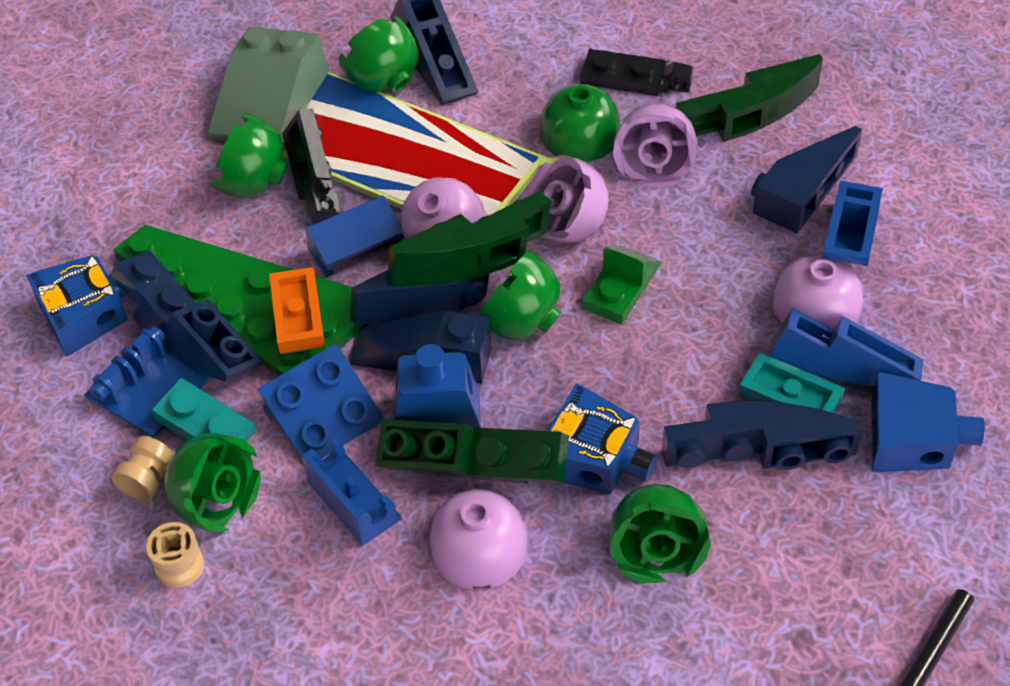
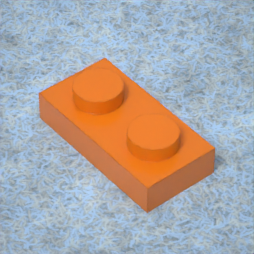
M314 267L269 274L280 354L325 347Z

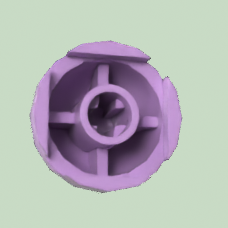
M652 103L637 107L625 116L615 135L613 157L618 170L623 176L626 173L632 179H644L635 182L636 185L654 187L675 186L682 181V176L688 173L690 168L692 170L695 165L697 138L692 122L682 111L669 105ZM644 165L656 168V174L647 173Z
M558 155L555 157L559 160L552 164L545 162L539 167L530 182L526 197L540 191L551 200L546 233L540 237L569 244L587 239L598 230L604 221L608 209L609 192L605 180L593 166L570 156Z
M436 177L423 181L411 190L402 206L400 224L404 239H408L458 214H462L471 223H474L480 218L487 216V213L484 210L482 201L467 184L455 178Z
M813 254L799 258L783 270L774 289L773 313L776 319L778 316L782 323L792 308L831 329H834L841 316L858 324L863 310L862 284L853 269L845 262L822 258L823 255Z
M473 489L458 493L440 507L432 521L429 547L434 567L447 581L466 589H473V586L483 587L490 585V588L502 585L517 574L526 559L528 539L519 510L507 498L490 490Z

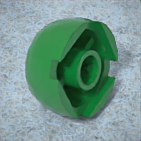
M394 16L395 22L389 23L386 18H382L364 27L348 42L352 50L348 53L347 57L342 52L339 56V66L346 76L357 87L367 92L385 93L390 90L392 92H399L407 87L412 80L411 75L416 69L419 59L418 45L410 29L398 16Z
M573 84L563 87L550 97L542 110L541 140L546 149L555 156L566 155L579 158V160L584 162L603 158L614 150L615 135L620 127L619 109L610 95L599 87L588 84Z
M243 113L241 117L246 124L244 127L235 124L216 164V168L223 170L221 181L213 178L212 187L238 198H253L264 193L271 183L279 185L285 175L288 163L282 160L284 145L281 135L276 129L263 119L249 113Z
M528 250L509 271L511 274L502 285L499 284L479 314L480 316L490 317L491 332L505 339H526L538 329L546 334L561 314V311L555 308L561 290L560 282L554 270L545 261Z
M205 433L188 439L181 444L167 463L164 476L165 496L175 514L197 528L214 532L229 530L225 525L239 508L243 518L257 499L261 475L259 470L253 469L251 455L257 457L254 448L244 439L219 433ZM208 500L221 504L232 501L231 507L217 512H211L206 508Z
M650 484L638 487L625 495L612 512L608 531L609 547L612 558L618 563V568L625 577L641 584L667 582L658 573L685 571L686 577L695 573L708 557L711 541L705 515L701 507L689 494L674 486ZM648 560L653 561V562H664V563L661 564L660 566H656V565L652 564L651 562H649Z

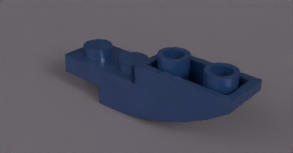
M151 251L114 263L111 272L112 278L137 305L133 318L142 328L148 330L152 326L159 328L165 335V339L162 341L164 349L178 360L198 372L224 382L261 366L263 360L208 299L196 303Z
M766 401L712 403L706 405L704 421L664 426L662 454L666 467L679 465L683 468H694L709 460L726 458L730 461H741L752 454L759 453L763 469L778 467L781 470H792L806 462L825 460L828 463H839L850 456L856 455L862 428L858 421L807 406Z

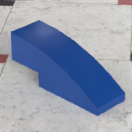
M840 180L822 258L868 266L883 188Z
M792 308L776 333L769 355L803 371L827 379L865 386L875 385L878 372L921 381L924 360L844 316H841L834 329H831Z

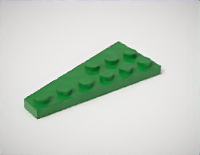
M148 225L141 227L113 249L116 259L119 261L151 251L196 303L208 299L263 360L261 364L277 376L284 374L336 343L341 349L360 332L361 326L368 325H355L350 320L351 286L315 276L325 347L280 354L269 274L294 269Z

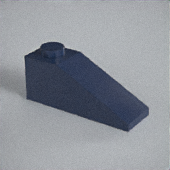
M398 0L390 16L391 22H395L394 16H398L412 32L419 51L416 70L440 104H447L477 94L479 91L441 1Z
M856 126L846 129L778 159L766 174L760 173L751 190V195L755 197L753 214L798 234L857 157L862 129Z
M388 270L351 288L350 320L355 325L386 322L440 311L459 312L469 306L477 305L487 295L489 274L439 285L392 286L387 281Z
M440 311L361 326L350 363L351 365L396 371L398 358L403 355H416L420 347L434 344L441 347L444 353L460 352L465 354L476 383L482 384L492 349L490 317Z

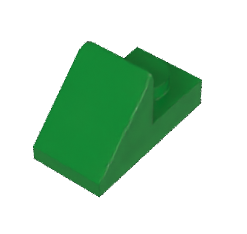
M605 246L603 249V270L583 298V309L622 325L660 267L661 261L624 246Z

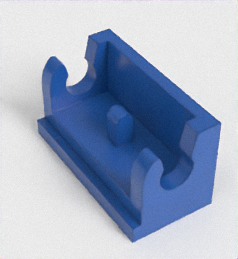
M384 195L306 228L308 251L325 277L333 275L332 268H335V264L389 241L394 246L404 238L402 226Z
M331 439L329 446L332 450L325 459L321 460L313 449L301 455L307 481L363 546L402 520V518L396 511L395 504L390 498L382 495L347 456L342 444L337 439Z

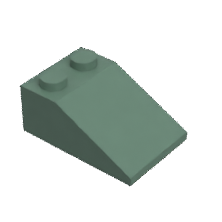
M248 27L231 51L208 129L209 138L226 141L235 124L244 127L246 122L241 116L243 113H249L272 125L281 135L284 143L283 131L300 108L307 107L329 73L319 35L295 30L287 31L263 27Z

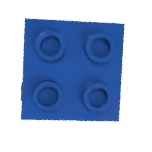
M152 326L149 330L143 328L139 332V337L131 344L132 348L124 347L121 350L122 357L115 356L111 360V364L100 375H95L92 378L94 384L84 394L87 399L152 438L165 427L153 419L152 409L180 378H183L201 389L211 379V377L194 370L164 349L162 341L165 339V335L156 326Z
M337 343L257 389L266 403L263 405L266 415L271 421L277 420L301 460V455L310 449H313L322 459L331 453L332 449L329 446L331 439H337L343 446L380 424L382 419L385 420Z

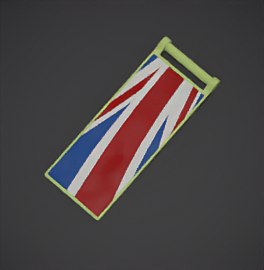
M331 72L327 74L306 109H313L317 126L322 132V146L326 161L329 162L331 167L330 180L373 198L384 195L389 205L401 210L405 199L412 189L423 181L441 177L455 178L467 184L482 201L488 216L511 205L531 182L541 165L545 162L552 164L559 160L557 157H545L382 92H367L357 87L351 80ZM284 142V143H283V145H284V152H283V157H282V159H284V160H286V161H289L288 154H287V150H286V146H285V142Z

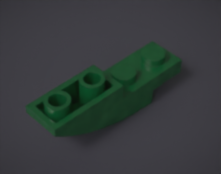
M820 54L746 72L743 86L677 102L675 109L682 111L692 122L696 137L718 131L723 142L745 136L780 120L807 100L819 86L823 58Z
M538 191L524 199L513 202L511 205L493 214L484 216L474 223H471L462 214H458L444 222L435 224L417 235L401 240L396 245L389 247L387 281L392 286L439 285L484 276L516 264L526 253L527 242L546 233L551 200Z
M382 419L375 466L400 471L527 484L530 481L564 484L569 435L553 431L479 428L459 423Z

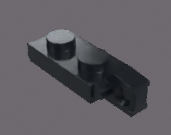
M589 49L581 71L580 84L658 96V93L668 92V89L689 92L693 78V66L646 56Z
M300 108L282 134L298 199L306 201L310 220H326L339 214L338 195L331 190L333 183L330 180L331 167L329 162L326 161L322 146V132L317 126L313 109Z

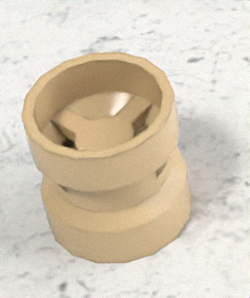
M140 436L130 448V458L119 463L112 473L111 479L124 494L149 503L152 502L160 490L159 482L165 476L167 463L173 455V451L154 438Z
M168 522L158 526L151 532L147 538L146 550L160 582L171 588H182L195 582L203 572L204 559L194 531L188 525L181 522Z

